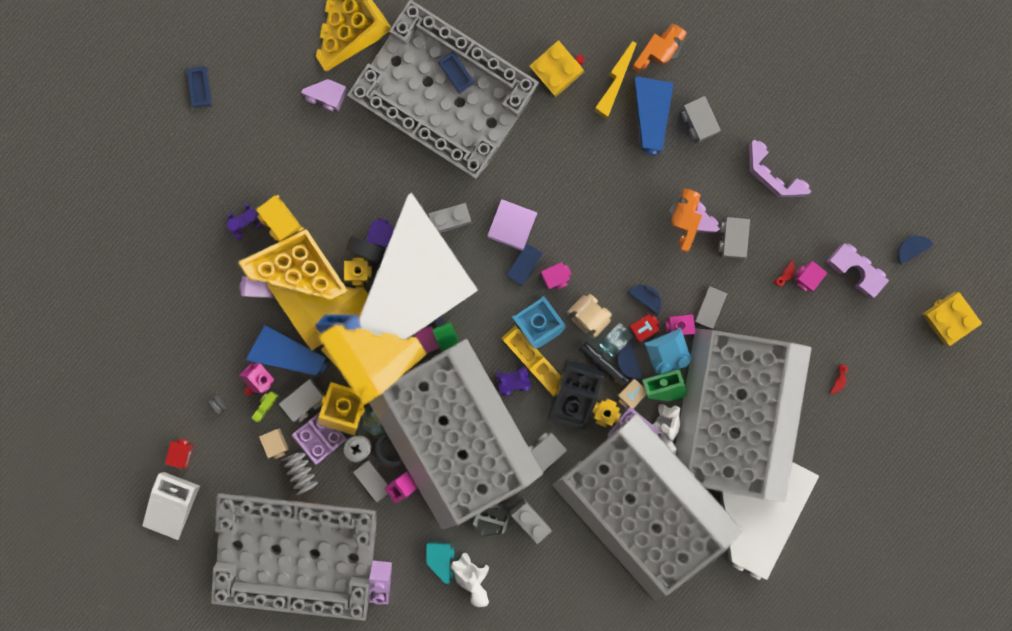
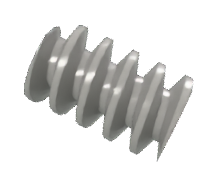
M363 435L352 437L344 446V454L350 461L354 462L365 459L372 450L371 441ZM359 444V445H360L359 449H360L361 451L356 452L357 448L354 447V446H356V445Z
M299 452L281 460L288 461L284 468H291L287 475H294L290 482H297L293 489H300V491L296 495L314 488L318 483L317 481H311L315 475L308 474L312 468L305 467L309 461L302 460L306 454Z

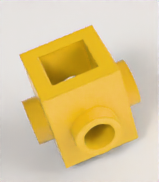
M353 258L352 261H344L345 283H352V286H364V283H368V278H372V266H368V261H364V258ZM357 270L361 271L360 274H356L355 272Z
M607 398L605 402L602 400L599 403L596 402L592 411L594 414L593 418L597 419L596 423L603 427H607V425L612 426L613 423L617 424L621 415L619 413L620 408L616 407L617 403ZM605 410H610L611 414L609 417L604 416Z

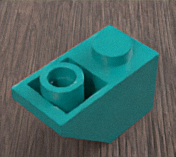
M428 541L426 564L445 584H449L450 578L454 576V571L450 567V559H454V547H451V542Z

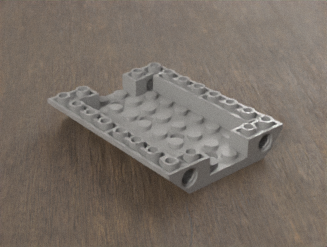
M409 0L390 29L389 38L372 64H367L347 96L477 179L521 115L539 82L414 1ZM454 51L475 82L474 85L461 94L458 93L438 64L439 60ZM394 57H399L402 60L401 64L397 67L391 65V60ZM425 78L433 79L432 86L425 87L423 85ZM457 98L465 100V105L462 108L454 105ZM488 119H495L497 126L495 128H488L486 125Z
M695 328L691 351L692 360L689 363L685 386L687 396L683 398L680 415L681 426L676 438L675 447L677 452L675 455L704 488L786 502L811 347ZM747 350L754 353L753 360L749 362L743 359V353ZM739 389L747 391V398L745 400L737 398L736 393ZM734 427L741 431L738 439H733L730 436V430ZM726 466L734 469V475L731 478L723 474Z
M467 339L404 374L380 395L368 401L442 530L459 525L526 488L543 475L540 466ZM421 381L428 382L430 386L428 391L423 392L419 389L418 385ZM441 415H445L449 419V423L445 426L440 425L438 422V418ZM464 449L468 452L469 456L467 459L462 460L458 457L457 452ZM481 483L486 484L488 491L480 493L477 490V486Z
M638 413L612 433L601 446L582 462L579 461L552 484L556 491L654 600L661 599L672 593L724 552L742 532L739 525ZM601 464L607 465L609 472L602 473L599 466ZM633 494L636 501L633 503L628 502L625 495ZM652 524H660L662 531L655 532L652 529ZM686 553L689 559L681 561L678 558V554Z
M218 494L215 532H219L217 562L213 568L211 604L366 621L369 604V578L374 555L376 511ZM235 540L241 541L242 544H243V547H242V548H237V547H235L234 544H233V541H235ZM272 545H279L282 551H273ZM317 549L319 550L320 555L313 556L310 553V550ZM350 553H355L358 555L359 559L353 561L349 558L348 555Z

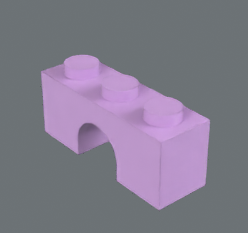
M844 243L839 245L826 263L839 274L845 273L850 267L858 269L860 280L855 287L868 299L875 298L889 281L885 277L886 274L882 270L871 266V261L868 258L858 255L856 248L851 244Z

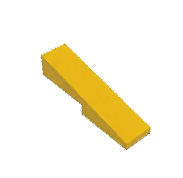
M632 41L611 71L610 77L615 81L594 110V112L606 120L637 43Z
M514 326L501 339L554 396L561 375L536 348L534 349L529 344L524 334Z

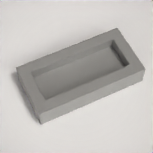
M709 286L694 322L713 329L727 293Z
M369 460L353 472L376 502L388 494L384 489L388 485Z

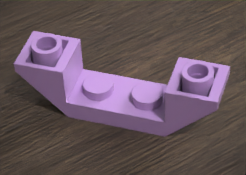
M756 140L749 144L750 172L777 197H801L811 192L809 185L804 180H799L798 178L785 188L782 180L774 178L770 174L771 171L765 165L759 164L769 153L766 150V145Z

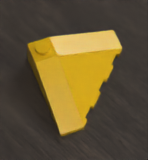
M327 0L325 12L328 13L326 24L322 23L320 33L323 43L321 50L317 49L316 57L324 71L327 72L378 41L391 29V26L372 0Z
M307 229L239 262L247 278L252 281L258 280L275 287L293 289L298 293L310 296L312 294L329 301L347 293V289Z
M266 283L311 350L323 344L319 337L320 333L315 327V324L326 314L359 316L363 312L369 296L362 286H356V288L345 287L347 293L329 301L323 299V297L312 294L310 296L298 293L293 289L285 287L283 289Z
M334 325L319 335L363 404L380 395L427 354L415 337H409L406 340L398 338L396 334L384 332L382 336L371 334V330L355 328V331L344 330V326Z

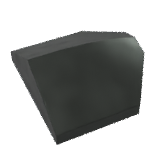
M497 503L475 515L471 524L479 535L487 537L495 534H504L511 516L510 510L513 508Z

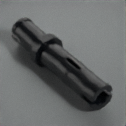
M587 341L579 348V351L591 360L590 363L592 365L598 366L621 388L629 381V378L602 356L603 353L601 351L598 352Z

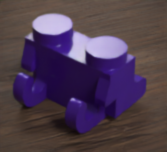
M248 203L244 205L247 211L242 215L234 218L231 212L227 214L231 220L226 224L237 240L244 236L242 232L238 234L237 231L252 222H258L255 224L257 229L264 226L257 217L259 214L255 208L251 209Z
M526 365L522 366L519 371L508 374L496 372L502 396L510 395L512 390L527 391L531 388Z

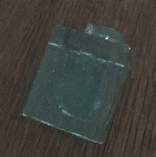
M618 323L601 341L600 346L607 354L614 357L633 335Z
M371 405L364 407L363 429L373 435H380L382 432H385Z

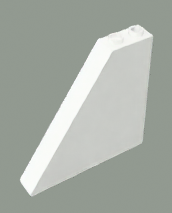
M412 193L407 197L359 319L361 328L371 330V334L382 336L384 332L396 334L400 339H407L478 291Z
M730 430V436L733 439L740 437L739 434ZM792 462L786 502L720 491L722 508L742 529L739 536L728 547L729 560L733 562V567L741 571L744 568L751 571L750 575L758 580L761 577L766 580L768 579L819 475ZM726 466L723 474L731 478L734 475V469Z

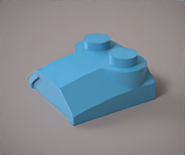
M544 296L516 316H512L534 349L542 347L560 335L566 328L561 318Z
M681 328L645 343L652 368L658 375L686 367L692 360Z

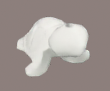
M660 404L658 406L660 415L652 425L660 431L658 436L676 454L677 450L673 440L681 426L679 418L680 408L677 406L669 408L664 404Z
M463 553L460 560L453 562L451 565L455 579L461 587L471 592V604L475 607H485L488 605L489 600L487 592L480 584L487 575L489 567L485 565L484 568H478L473 563H470L468 554Z

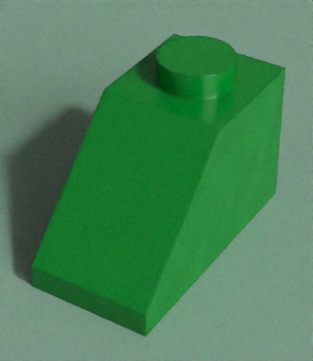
M452 323L433 329L442 352L459 343Z
M680 369L643 380L648 398L669 402L687 396Z

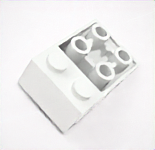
M166 472L159 473L150 495L142 526L179 540L200 486Z

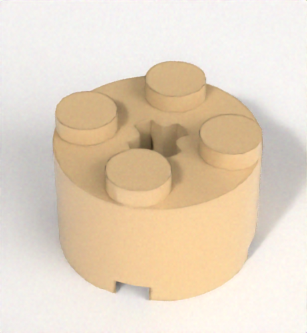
M583 295L567 311V314H572L574 317L571 320L584 333H592L591 337L595 339L611 322L610 317L612 314L606 308H601L593 295Z

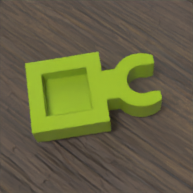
M274 391L266 392L260 399L262 404L251 418L256 422H260L266 412L269 411L279 398V395Z

